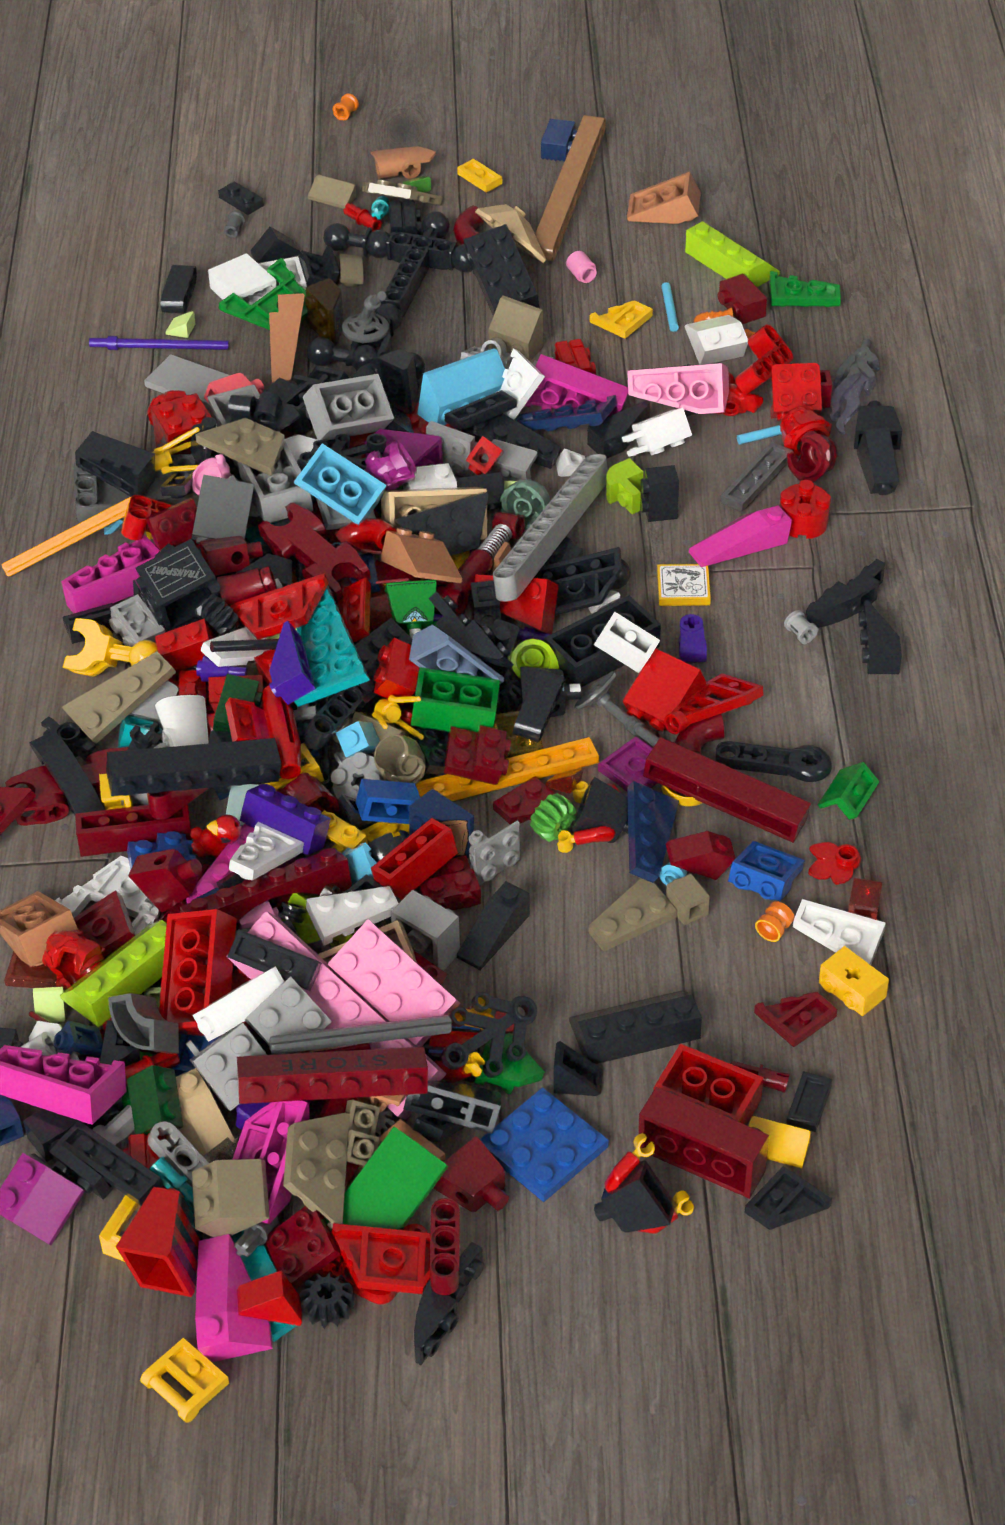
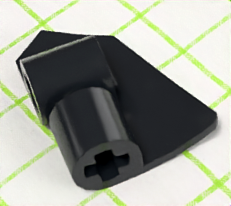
M262 392L259 399H256L255 396L231 395L229 399L228 409L231 418L229 423L247 418L272 430L280 431L300 418L294 405L282 404L281 398L273 392Z

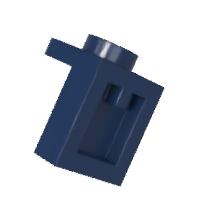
M68 1020L61 1031L55 1035L53 1044L56 1054L59 1052L71 1055L73 1052L99 1058L102 1053L103 1040L99 1028Z

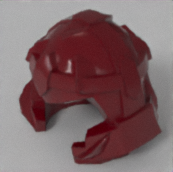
M809 431L801 438V457L798 459L794 452L791 451L787 454V462L790 471L799 481L811 480L815 482L828 471L830 472L834 468L838 455L835 443L830 437Z

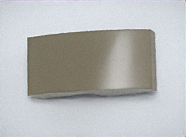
M339 254L340 282L349 287H356L357 284L363 285L362 256Z
M355 1100L347 1101L345 1112L349 1113L346 1162L365 1166L377 1150L379 1137L375 1136L380 1107Z

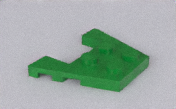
M280 258L267 268V272L280 285L252 305L233 292L219 302V310L270 330L269 313L279 312L278 295L303 293L306 297V291L302 286H299L293 272L287 269L284 259ZM305 301L303 303L300 323L306 320V316H308Z

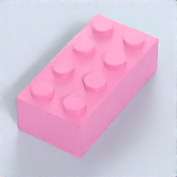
M367 920L327 964L389 1022L443 1015L449 1016L450 1012L461 1004L370 920ZM432 1035L408 1039L417 1047H422Z

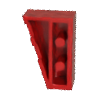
M475 574V582L493 580V575ZM533 578L517 599L500 601V613L544 633L552 634L558 584L549 579Z

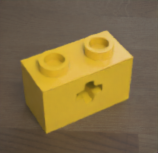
M843 946L821 964L819 984L827 992L834 994L842 1000L849 1009L855 1010L861 1016L868 1013L887 996L889 978L846 946Z

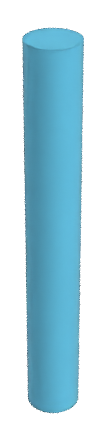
M665 282L662 284V292L669 328L675 332L679 329L673 295L670 283Z
M780 425L737 435V441L740 445L781 435Z

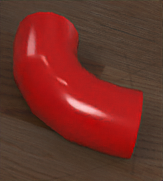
M366 518L359 525L351 522L333 534L339 543L346 541L361 544L372 543L383 550L386 531L396 532L397 530L383 519Z

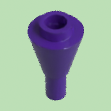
M206 655L203 656L202 660H198L196 674L201 676L202 682L209 681L208 677H225L227 674L247 676L248 672L246 667H218Z

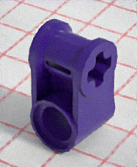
M688 614L680 619L679 660L686 663L707 662V643L704 636L703 620L695 614Z

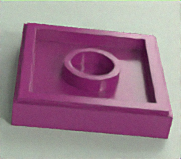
M636 736L598 763V771L625 791H627V787L633 781L649 788L657 784V782L643 777L646 758L653 748Z

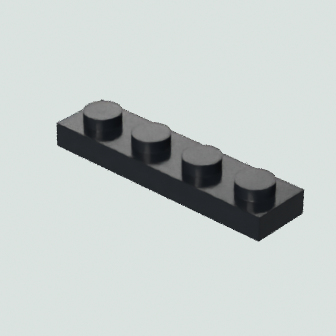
M79 1120L58 1141L63 1147L99 1173L106 1182L140 1206H142L153 1187L161 1188L164 1185L161 1177Z

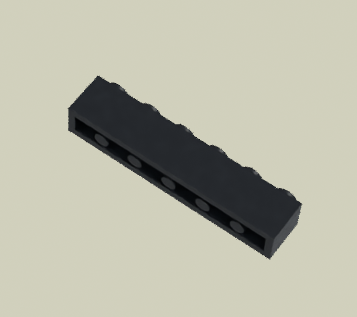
M275 738L107 752L106 764L111 796L279 782L281 760Z

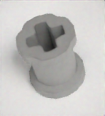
M800 610L789 614L784 622L785 628L788 631H793L802 644L811 642L818 634V627L814 623H810L805 618V614Z

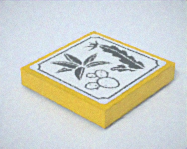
M657 564L659 606L710 605L708 566L700 567L699 564Z

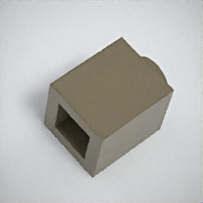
M692 874L677 878L667 884L666 897L676 908L677 917L684 926L708 915L710 896Z

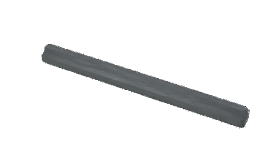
M443 1015L276 1035L270 1037L269 1046L272 1054H282L447 1034L452 1030V1022L450 1016Z

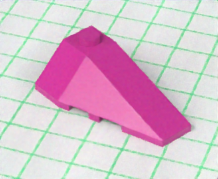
M779 505L742 515L690 547L689 554L700 567H705L784 545L788 542L792 520Z
M230 1234L200 1240L198 1244L195 1313L197 1347L211 1362L273 1349L270 1321L240 1316L238 1314L237 1289L239 1285L250 1282L251 1279L245 1269L241 1256L236 1254L237 1249Z

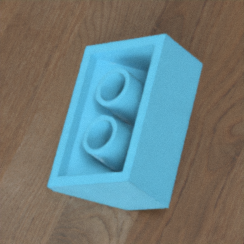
M321 444L294 481L296 485L357 525L361 524L371 514L381 500L386 488L384 483L324 444Z

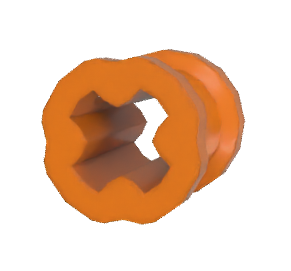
M347 93L343 95L341 102L336 103L332 108L334 116L339 120H347L350 117V113L358 109L359 102L352 94Z

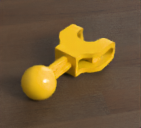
M77 618L75 619L73 630L84 635L85 646L79 654L66 656L63 668L73 673L94 677L108 667H117L118 660L130 662L131 666L155 653L157 645L151 640H142L134 644L133 647L122 645L123 642L113 638L111 631L106 626L99 625L94 620Z

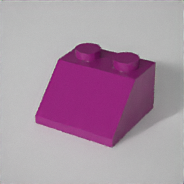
M22 1153L0 1188V1216L45 1243L52 1245L85 1190Z

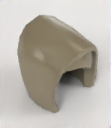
M391 734L384 737L375 749L374 761L376 768L386 781L417 784L424 776L426 768L425 757L416 740L400 734Z

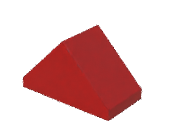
M282 1270L239 1285L237 1298L238 1314L240 1316L301 1326L300 1296Z

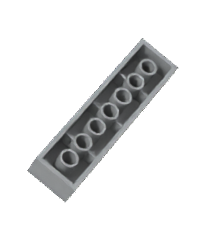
M254 384L208 396L210 413L212 418L216 419L218 426L228 424L231 420L228 409L231 395L255 396L256 399H259L260 394ZM286 442L283 450L280 451L279 461L275 463V473L272 476L232 459L242 481L254 484L252 500L263 521L275 523L288 518L285 506L290 503H296L309 511H313L311 494L294 483L301 470Z

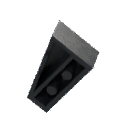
M92 431L75 452L76 466L130 497L133 495L143 496L155 481V454Z

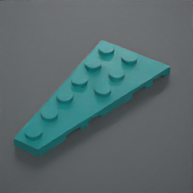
M327 586L308 624L297 628V632L302 637L316 687L315 690L294 701L298 707L370 681L332 593Z

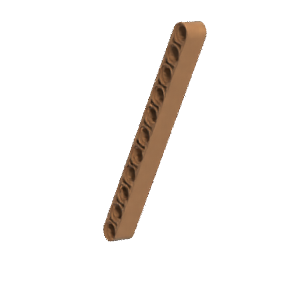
M583 116L541 218L535 236L548 261L555 260L603 139L606 118Z

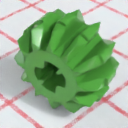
M559 793L550 794L546 800H542L540 805L535 808L536 811L530 818L532 820L530 827L534 829L536 834L548 842L558 840V834L561 831L572 827L571 823L576 818L577 809L565 796Z

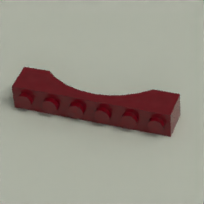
M336 848L324 849L316 855L298 859L285 867L274 868L254 880L246 879L238 885L222 888L207 897L196 898L190 903L180 906V910L183 913L218 909L237 918L238 922L256 906L278 896L301 892L320 895L325 885L331 883L336 884L342 891H346L352 886L348 858Z

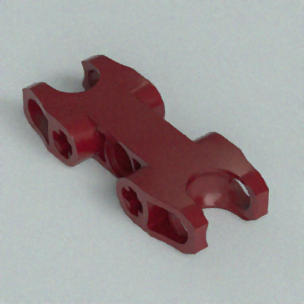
M290 503L285 506L287 517L290 520L289 524L274 526L268 521L258 524L261 537L274 555L287 559L294 556L306 566L302 570L305 579L325 573L329 580L328 587L335 602L343 599L342 588L338 583L339 580L347 577L355 578L358 581L363 578H367L368 581L371 579L369 568L361 559L357 550L347 542H343L337 547L332 546L322 537L326 533L322 522L311 511L296 503Z
M128 747L109 748L94 752L87 757L86 765L81 766L103 806L105 805L101 800L99 774H107V752L127 751ZM46 766L29 769L11 777L5 782L6 787L26 784L27 787L24 788L32 789L36 795L28 806L15 818L18 825L47 824L61 820L69 813L67 799ZM35 810L30 816H21L26 811Z

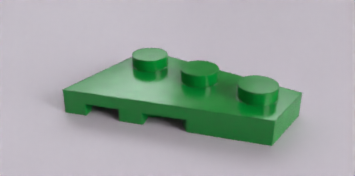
M770 271L771 306H840V285L818 280L804 282L799 281L798 276L790 275L789 278L778 276V272Z

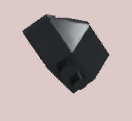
M616 547L542 566L534 578L549 579L558 584L555 615L602 604L622 571L621 549Z

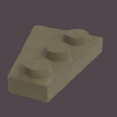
M640 878L589 925V934L602 951L605 952L677 918V910L654 882L652 883Z

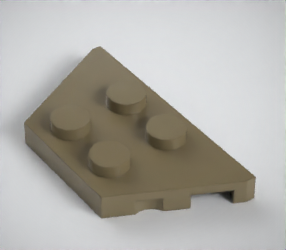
M377 180V184H362V192L435 205L442 204V196L417 191L418 187L398 183V187H396V183Z
M243 418L197 433L196 442L272 476L275 473V463L280 459V451L283 450L285 445V436L259 423Z
M346 1112L297 1122L289 1126L287 1131L283 1186L294 1196H298L303 1201V1204L312 1212L318 1210L329 1220L327 1225L331 1229L333 1223L343 1224L349 1113Z

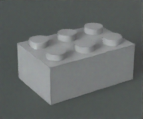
M379 374L314 384L303 396L317 440H333L339 434L355 436L377 432L379 429H385L394 420Z

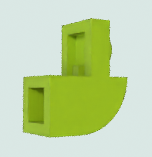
M630 458L613 465L608 470L606 475V499L609 504L618 501L622 507H625L631 514L640 511L643 471Z

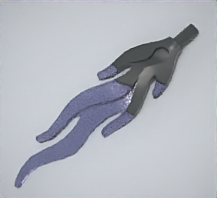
M867 338L863 339L861 347L856 349L842 363L833 382L835 391L831 397L833 411L830 414V419L835 421L839 417L836 427L841 435L846 434V423L861 408L860 394L862 389L864 388L866 395L870 396L876 386L877 380L871 368L876 372L881 368L879 359L870 351L871 340ZM846 400V408L844 412L841 414L842 403Z

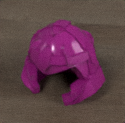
M398 440L392 441L390 445H387L384 450V457H380L379 450L376 452L374 450L365 460L366 469L364 471L386 485L385 490H395L400 485L415 480L417 468L409 453Z

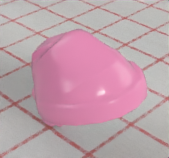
M222 454L216 455V458H209L201 462L193 472L192 489L198 496L200 494L203 474L225 479L232 476L230 466Z

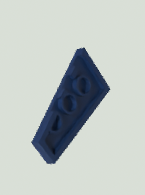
M616 395L608 396L606 402L596 403V399L586 401L585 404L573 408L572 404H568L555 409L554 412H551V409L548 408L519 414L515 421L534 432L538 429L553 431L565 426L568 429H573L582 424L597 426L603 423L618 403Z
M633 781L627 787L629 873L653 883L660 877L667 850L666 843L670 838L679 800Z

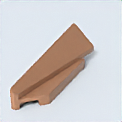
M303 293L278 295L279 312L269 313L272 383L279 377L286 381H290L292 378L305 297Z

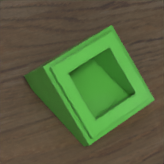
M422 176L403 181V184L418 187L417 191L419 192L431 191L430 177Z

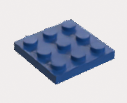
M543 1087L497 1124L492 1134L487 1133L480 1138L503 1169L543 1202L609 1147V1140Z

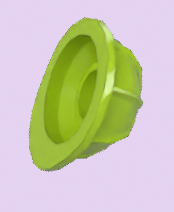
M534 638L524 640L513 650L511 661L514 665L512 670L519 678L520 667L559 669L554 651L543 640Z

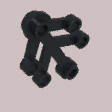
M339 434L335 437V443L331 449L362 470H365L366 459L352 457L371 453L374 450L375 452L379 450L380 455H382L386 448L387 439L381 434H371L367 437V444L348 449L350 447V436ZM314 441L311 452H304L299 456L297 464L301 471L321 444L328 447L326 441Z
M479 992L472 998V1007L478 1012H484L489 1008L506 1013L500 1019L471 1013L463 1007H457L451 1011L449 1016L452 1026L461 1027L466 1024L484 1030L462 1045L453 1043L446 1047L441 1056L443 1064L451 1070L459 1069L467 1063L470 1053L491 1040L489 1059L483 1065V1072L489 1078L498 1076L503 1071L501 1059L505 1031L513 1024V1041L506 1048L505 1054L511 1062H518L526 1055L524 1047L526 1027L537 1016V1006L529 997L518 996L512 1001L491 997L486 992ZM478 997L485 1000V1006H481L478 1003ZM518 1007L525 1011V1016L519 1014ZM455 1013L462 1015V1022L456 1020ZM512 1048L518 1049L519 1057L513 1055ZM449 1053L456 1056V1063L449 1059ZM490 1063H493L496 1066V1072H492L490 1070Z

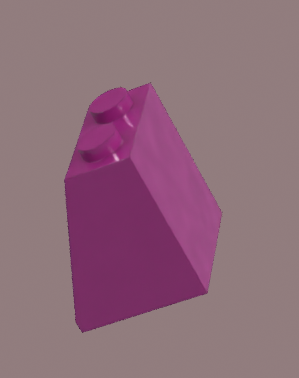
M379 429L374 433L386 437V447L392 441L398 440L409 453L416 467L443 464L442 438L439 436Z

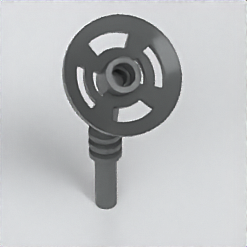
M380 291L377 294L370 295L364 300V307L361 313L353 314L345 319L342 324V332L348 339L359 343H370L386 336L389 331L388 321L379 314L371 313L386 299V293ZM348 325H351L352 329L356 332L351 331ZM373 329L378 330L377 332L372 334H364L372 331Z
M614 671L608 673L594 684L575 704L574 707L577 710L594 703L598 706L602 705L623 723L624 728L632 735L641 737L653 747L659 740V737L645 728L643 722L635 716L628 715L610 699L611 695L608 693V690L616 677Z

